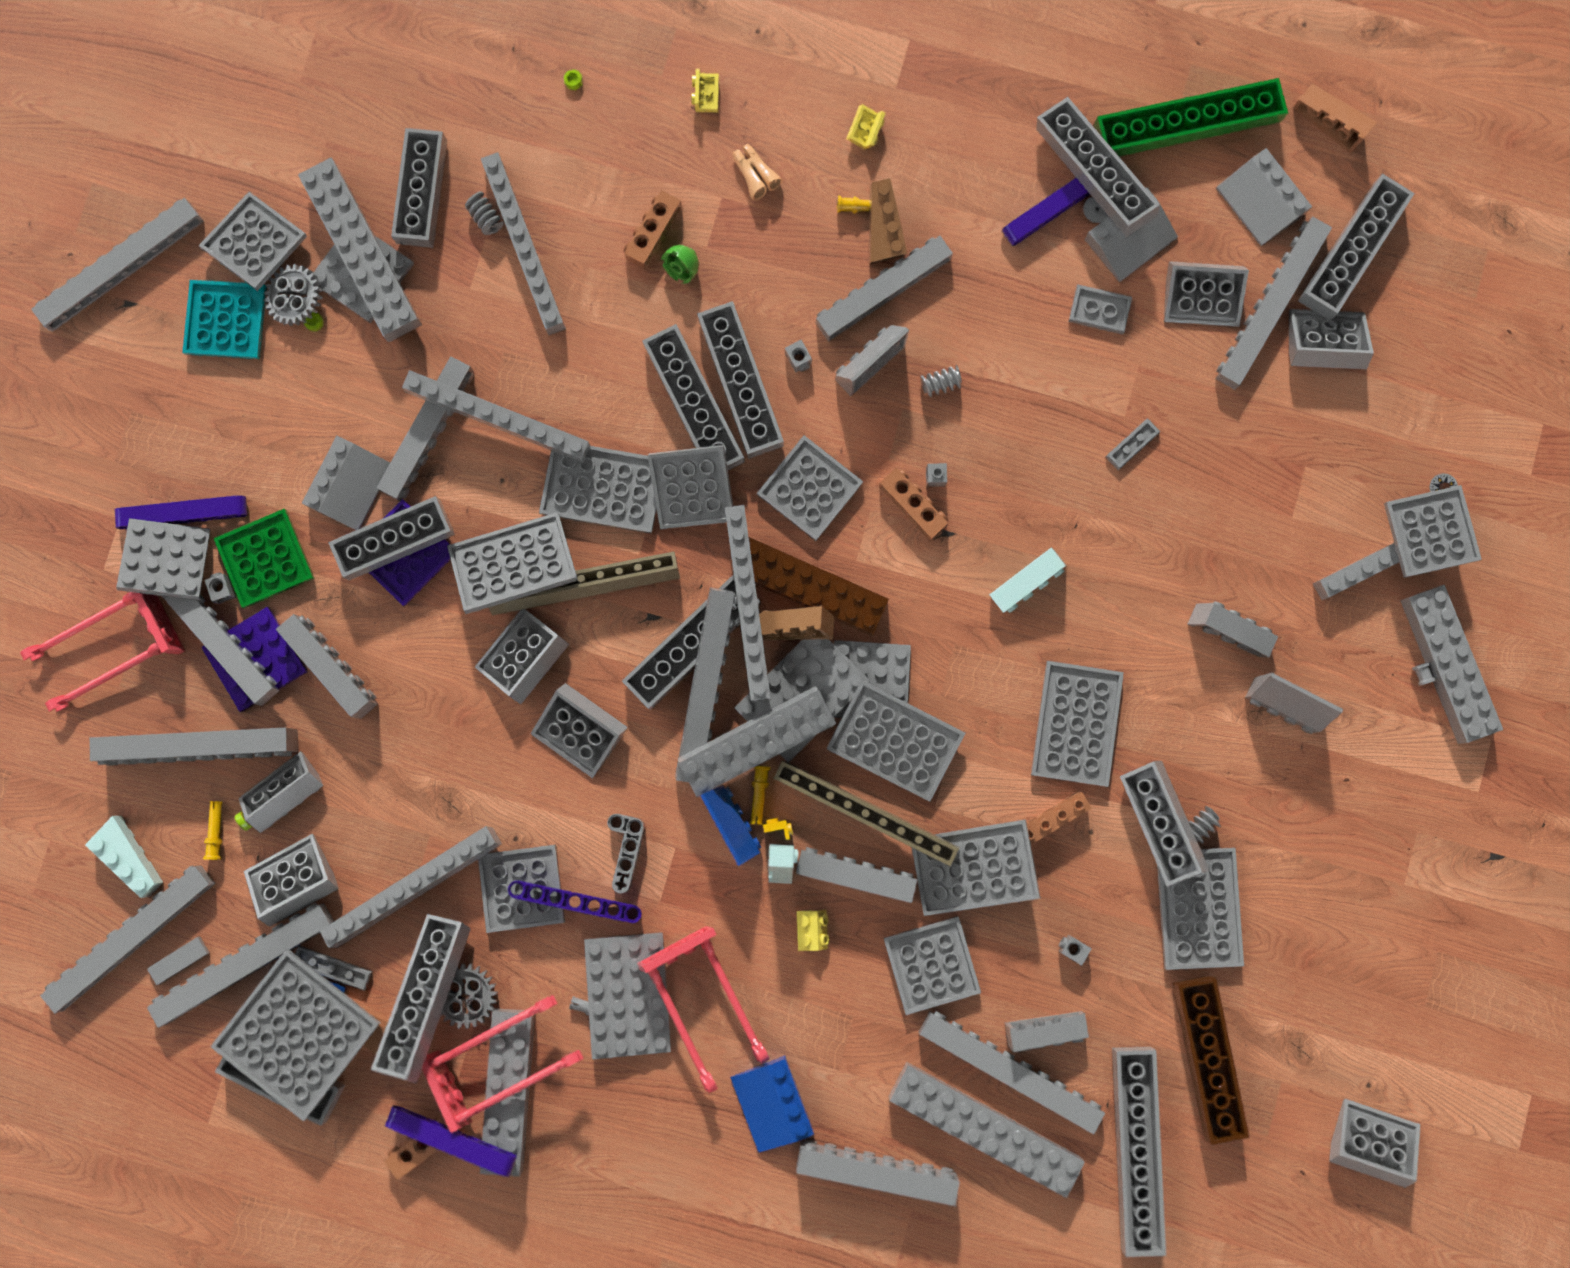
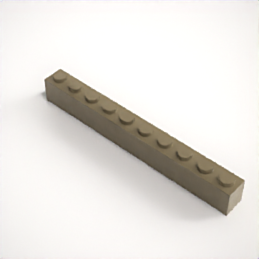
M675 551L577 570V581L489 607L492 615L680 579Z
M787 761L781 762L775 774V780L950 867L960 848Z

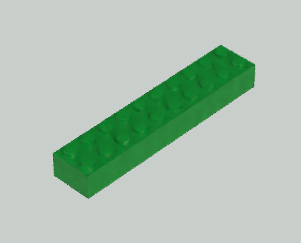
M1275 78L1097 116L1093 127L1120 157L1280 123L1288 114L1280 79Z

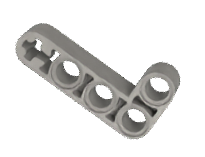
M613 814L608 818L607 825L612 831L624 833L612 887L617 893H625L632 884L645 831V823L639 818L623 814ZM615 817H619L622 820V825L619 828H615L612 824V820ZM635 821L641 825V829L637 833L631 830V824ZM630 840L636 843V849L633 852L628 851L626 848V844ZM623 860L631 862L630 870L627 871L622 868ZM619 872L622 874H630L629 877L625 876L624 883L627 885L622 889H620V885L617 884V882L622 880L623 876L619 875Z

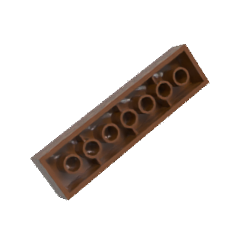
M749 537L756 585L805 607L823 606L834 616L835 620L873 636L888 603V598Z
M1205 976L1174 982L1172 984L1204 1140L1210 1145L1250 1138L1217 978Z

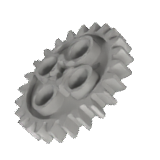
M296 264L293 267L287 265L286 270L281 267L280 274L274 272L275 278H269L272 282L271 285H265L269 288V291L264 292L268 296V298L264 299V302L268 303L265 308L269 310L268 314L273 316L274 320L284 325L292 326L294 323L299 326L300 321L306 323V317L312 319L311 312L317 313L315 306H321L317 302L319 299H323L322 296L318 295V293L323 291V289L318 287L321 282L316 280L318 277L311 270L302 265L300 267Z
M465 963L461 964L460 969L457 967L452 982H456L459 985V991L454 992L450 987L441 1015H445L444 1022L449 1019L451 1020L450 1026L457 1023L458 1029H460L465 1024L466 1029L470 1028V1023H472L476 1027L478 1021L481 1023L485 1022L483 1016L488 1018L491 1016L488 1010H495L491 1003L498 1001L493 998V995H496L498 991H492L496 983L490 984L489 981L493 978L492 976L485 977L487 970L480 973L481 966H478L475 970H473V964H470L468 969H466ZM463 978L466 979L465 988H464ZM471 980H475L478 982V990H473L471 988ZM465 993L466 995H469V998L465 999V997H462L461 995ZM473 1000L479 1001V1010H475L472 1007ZM453 1002L460 1004L461 1010L459 1012L453 1010ZM466 1005H467L468 1014L465 1013V1007H466Z

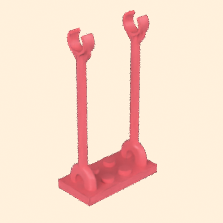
M128 592L119 602L40 645H32L20 652L24 661L28 658L31 661H35L41 658L49 648L118 610L136 603L139 606L138 611L147 622L146 627L156 640L147 651L67 695L57 696L48 700L45 705L49 712L53 709L56 712L69 706L68 702L152 656L162 653L179 655L185 652L157 595Z
M705 926L638 962L637 965L640 971L649 974L700 1074V1081L706 1092L708 1091L710 1094L718 1088L711 1074L707 1072L662 982L661 975L657 969L660 965L664 963L668 965L677 961V956L683 953L685 955L690 954L696 950L695 946L700 944L708 956L752 1045L751 1050L757 1062L760 1061L762 1064L769 1060V1056L764 1046L758 1041L715 955L710 938L714 937L716 933L712 927Z
M554 995L540 1000L533 1007L449 1052L441 1054L440 1050L426 1055L422 1071L451 1133L472 1123V1116L549 1075L584 1059L580 1050H577L563 1057L557 1063L468 1110L466 1109L463 1095L457 1089L454 1075L449 1071L446 1062L538 1012L541 1013L555 1006L557 1002Z

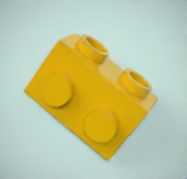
M778 818L766 820L767 824H763L764 833L784 829L786 840H790L789 835H793L791 823H787L786 820L778 821Z

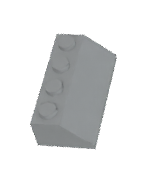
M300 751L238 799L245 820L258 832L262 833L281 817L286 816L294 807L300 805L311 794L317 792L323 786L318 772Z

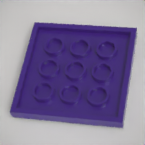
M402 499L384 518L411 506ZM444 539L368 573L405 607L451 560L447 547L450 544Z
M266 607L231 628L228 632L240 639V646L247 648L253 656L251 658L253 661L259 662L265 668L263 672L267 676L270 675L277 682L275 686L281 689L308 671L300 657L276 630L280 624L271 609ZM202 646V650L239 712H243L255 705L205 646Z

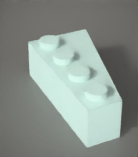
M1051 547L989 595L1003 613L1006 611L1011 613L1018 607L1016 603L1022 599L1024 601L1028 600L1034 595L1032 591L1036 588L1041 590L1049 584V578L1052 576L1057 578L1065 572L1063 568L1066 564Z
M112 816L85 846L140 898L150 897L163 881L152 863L146 858L142 847L136 842L131 829H128L124 818L122 816Z
M770 844L769 883L792 884L793 863H797L798 850L794 849V845Z

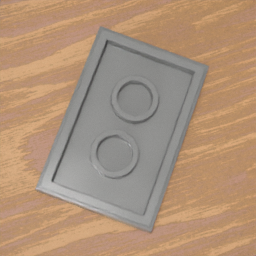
M1077 284L1068 322L1124 334L1132 297Z

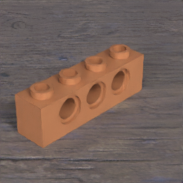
M663 190L660 191L659 195L656 194L651 203L652 207L649 211L646 210L641 226L636 227L633 233L634 238L624 248L626 260L644 270L647 269L682 208L680 199ZM659 211L666 212L663 216L656 215ZM651 226L656 227V230L653 232L647 231ZM641 242L647 243V246L644 248L638 247Z
M896 467L879 483V487L925 537L931 541L947 527L948 518L942 511L938 512L934 508L935 504L930 498H925L921 494L922 490L917 484H912L908 480L909 476L902 469L899 471ZM903 485L906 487L907 492L901 494L897 491V487ZM910 500H918L920 506L916 508L912 507L910 505ZM930 513L933 520L925 521L923 514Z
M1083 792L1073 794L1027 821L1030 843H1035L1091 810L1092 808Z
M441 1112L436 1116L437 1122L448 1126ZM464 1126L458 1129V1131L463 1132L466 1127ZM407 1137L403 1141L405 1144L402 1147L398 1148L395 1146L387 1152L388 1157L384 1162L396 1180H399L439 1149L430 1145L423 1147L420 1141ZM405 1150L411 1152L412 1159L405 1158Z

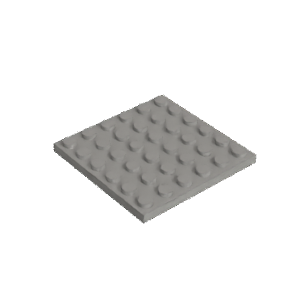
M287 949L210 1047L298 1118L305 1121L381 1022Z

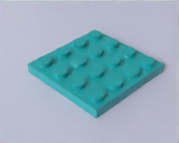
M190 280L182 353L184 355L260 359L265 310L264 299L266 298L264 292L267 290L265 284L256 291L247 283Z

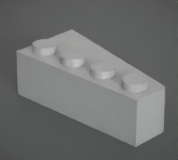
M1216 601L1195 605L1188 625L1192 627L1201 626L1205 633L1221 635V640L1231 644L1238 643V648L1258 657H1270L1278 638L1277 635L1272 633L1271 629L1257 626L1256 621L1249 618L1244 619L1240 617L1241 614L1239 612L1229 611L1224 608L1225 605Z
M1082 1011L1005 1023L1008 1047L1013 1052L1044 1048L1048 1045L1059 1046L1069 1041L1078 1043L1083 1042L1084 1038H1089L1085 1013Z

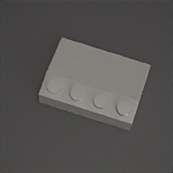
M1267 148L1251 158L1216 187L1260 246L1299 220L1312 208L1311 204Z
M1146 188L1147 191L1153 196V198L1159 203V201H1158V200L1155 198V196L1150 192V190H1149L1148 188ZM1160 205L1158 216L1128 237L1121 232L1110 217H1107L1088 232L1085 241L1115 278L1121 282L1177 239L1178 236Z
M1169 261L1166 277L1164 322L1240 327L1249 270L1244 266Z
M1289 310V357L1291 366L1348 369L1368 368L1374 352L1365 313L1339 311L1329 321L1313 310Z
M894 325L889 326L887 329L884 327L877 334L878 337L874 341L870 340L865 344L864 350L860 354L857 352L850 358L851 362L846 367L842 365L836 371L835 381L852 396L906 346L909 329Z
M336 435L302 504L354 530H358L361 528L379 493L377 486L390 462Z
M522 609L476 664L475 668L509 697L522 704L569 644L526 609Z
M1273 673L1255 677L1245 698L1250 700V704L1266 708L1267 712L1271 715L1284 717L1285 722L1291 725L1297 724L1302 727L1301 730L1309 734L1321 732L1343 711L1342 708Z
M565 683L556 690L530 734L593 778L628 727Z
M314 834L303 838L243 871L257 917L269 927L339 889L334 873Z
M1344 1099L1331 1141L1329 1162L1406 1188L1417 1181L1420 1124Z

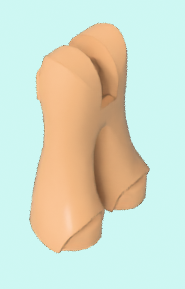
M747 144L743 146V151L748 160L745 159L740 150L733 152L732 155L747 182L752 200H758L765 195L767 188L769 191H773L783 183V180L762 161L753 147ZM754 169L759 173V175H760L761 178L763 179L764 183H763V182L761 181V179L758 177V175L756 174V172L754 171Z

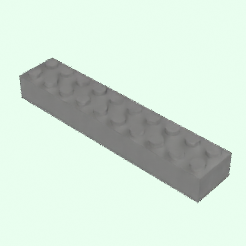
M332 157L298 174L383 337L388 342H391L420 327L422 324Z
M293 728L90 738V761H96L97 765L106 766L137 763L151 764L157 762L170 763L176 761L190 762L195 760L209 761L215 759L229 760L234 758L248 759L253 758V755L254 757L268 758L272 757V754L274 756L287 757L292 756L294 752H298V729Z
M1152 1047L1112 1048L1121 1251L1126 1257L1166 1256L1156 1050Z
M907 1061L888 1096L889 1101L1065 1198L1068 1197L1085 1163L1077 1154Z

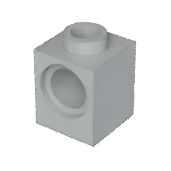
M802 340L785 348V355L795 372L799 370L803 372L810 368L812 358ZM797 354H801L804 356V359L797 361L794 357Z
M947 463L927 464L926 487H945L947 484Z
M215 573L205 580L212 602L220 604L236 598L229 576ZM223 583L222 590L218 592V584Z
M1070 935L1063 937L1058 945L1060 947L1058 952L1081 966L1091 951L1090 947ZM1072 944H1076L1078 947L1075 954L1069 953V947Z

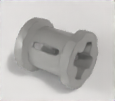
M1429 662L1412 667V670L1418 676L1419 686L1436 681V678L1432 676L1429 669Z

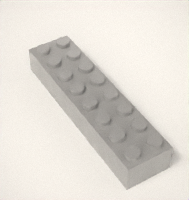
M1069 97L1037 117L1036 130L1126 237L1158 216L1159 203Z
M1382 173L1364 197L1298 301L1331 321L1346 302L1415 193Z
M733 301L697 313L699 324L748 459L784 447L781 432Z
M677 324L642 340L644 348L694 447L702 448L724 445L728 470L744 463V456Z
M733 574L719 589L733 591L735 593L734 596L737 597ZM757 598V603L759 607L761 605V602ZM707 600L622 680L649 710L659 703L695 668ZM738 601L736 602V607L731 610L730 616H733L732 627H728L727 635H730L740 625Z
M1445 585L1400 600L1425 663H1430L1429 669L1432 676L1436 678V681H1433L1457 743H1469L1502 731L1503 727Z
M815 686L679 757L678 763L696 797L828 729L835 725L836 722L819 689Z
M427 914L371 1070L417 1084L470 933V927L462 922Z
M496 1008L492 1011L491 1029L525 1010ZM535 1015L490 1038L485 1100L531 1076ZM530 1086L484 1111L482 1141L517 1156L510 1176H520L524 1168ZM480 1167V1174L499 1175Z
M811 1139L800 1142L796 1174L952 1206L956 1204L960 1181L951 1168L942 1167L941 1169H936L928 1163H922V1166L916 1165L912 1160L903 1159V1161H897L889 1155H883V1158L877 1157L873 1152L864 1151V1153H858L856 1149L844 1147V1150L838 1149L834 1144L825 1143V1146L819 1145L817 1141Z

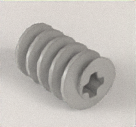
M480 191L467 200L465 208L469 211L470 216L473 217L484 235H491L498 232L504 223L499 222L500 216H495L496 211L494 209L491 210L492 205L490 203L487 204L488 199L483 198L484 193Z
M957 365L955 370L953 367H948V373L945 369H941V375L938 371H935L933 376L928 373L926 379L923 375L920 376L923 391L930 398L932 397V391L939 395L940 389L947 393V387L954 391L955 384L959 389L961 388L962 379Z
M1205 806V811L1199 812L1200 817H1193L1194 822L1189 821L1196 840L1204 843L1202 836L1210 837L1207 832L1208 830L1213 833L1216 832L1213 827L1214 825L1221 827L1219 816L1208 806Z

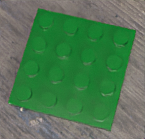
M285 508L213 538L243 609L315 579Z

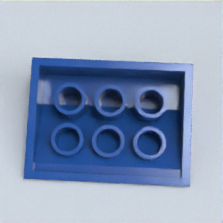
M722 784L700 795L738 866L761 853L759 849L762 847L757 837L753 839L750 831H752L750 824L747 820L743 821L740 816L743 812L739 804L734 805L731 799L734 795L729 786L725 788Z
M785 1055L730 1077L758 1152L791 1144L814 1135V1129Z

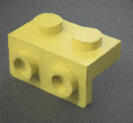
M696 69V75H692V87H695V93H692V105H695L696 112H718L719 74L700 73V69Z
M863 104L860 105L846 139L864 150L873 147L878 140L877 134L884 125L885 112L877 113Z
M826 910L797 911L798 951L828 949V916Z

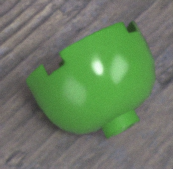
M672 246L661 257V260L664 259L663 267L668 275L676 281L679 278L683 281V284L689 283L699 270V260L696 252L687 246Z

